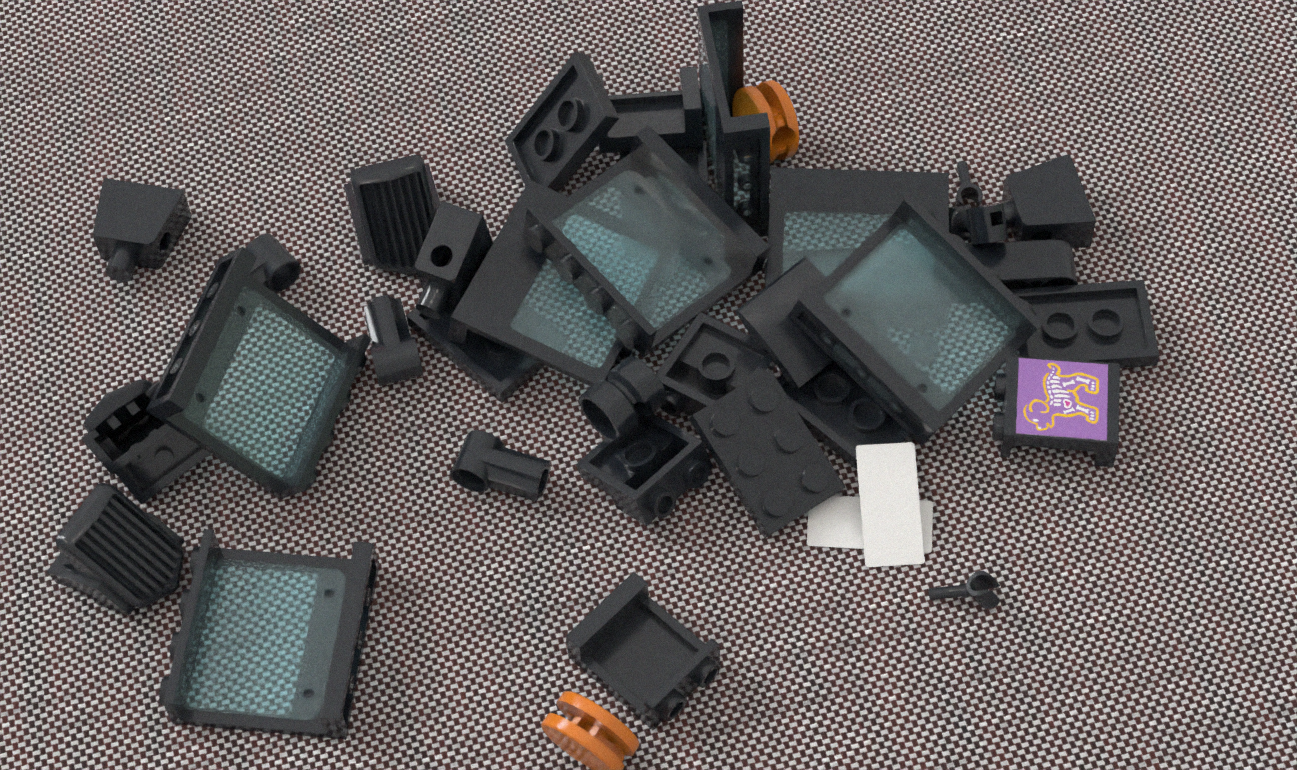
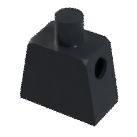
M1070 154L1016 172L1005 179L1002 202L1004 203L1007 229L1011 228L1016 242L1063 240L1068 242L1072 248L1091 246L1096 219Z
M104 178L93 238L101 259L108 262L105 272L110 278L119 282H128L131 280L136 266L149 269L163 267L192 217L184 190Z
M444 201L441 202L414 266V271L423 289L415 307L425 316L440 319L447 303L454 306L459 304L490 250L493 241L482 214Z

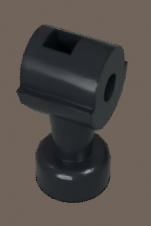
M999 202L974 208L968 206L950 207L949 232L959 236L964 241L971 239V244L992 243L1009 239L1004 203Z

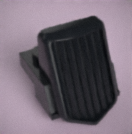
M411 155L352 170L350 173L351 183L344 184L364 266L373 264L381 270L410 276L415 275V262L440 206V200L429 165H425L424 159L420 155Z
M146 379L137 380L105 394L86 417L84 428L88 433L81 438L111 475L115 473L140 504L146 502L211 454L146 411L159 384V381L154 383Z
M99 483L56 537V546L61 552L47 570V573L56 583L87 593L97 605L129 616L135 607H146L178 589L184 559L182 545L185 541L154 514L140 509L116 487L106 483Z

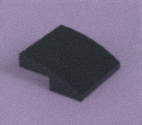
M805 257L735 311L759 349H766L790 387L800 388L833 361L788 316L797 301L810 288L814 290L826 278Z

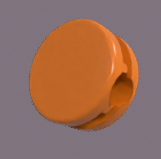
M774 80L761 82L756 87L746 86L738 89L733 98V117L767 112L770 124V164L775 159L784 160L793 157L799 146V127L793 104L785 89Z
M572 691L563 692L556 704L568 719L557 714L548 713L541 723L544 733L563 751L591 770H623L625 767L623 764L624 757L633 756L639 747V740L635 734L618 718L590 699Z

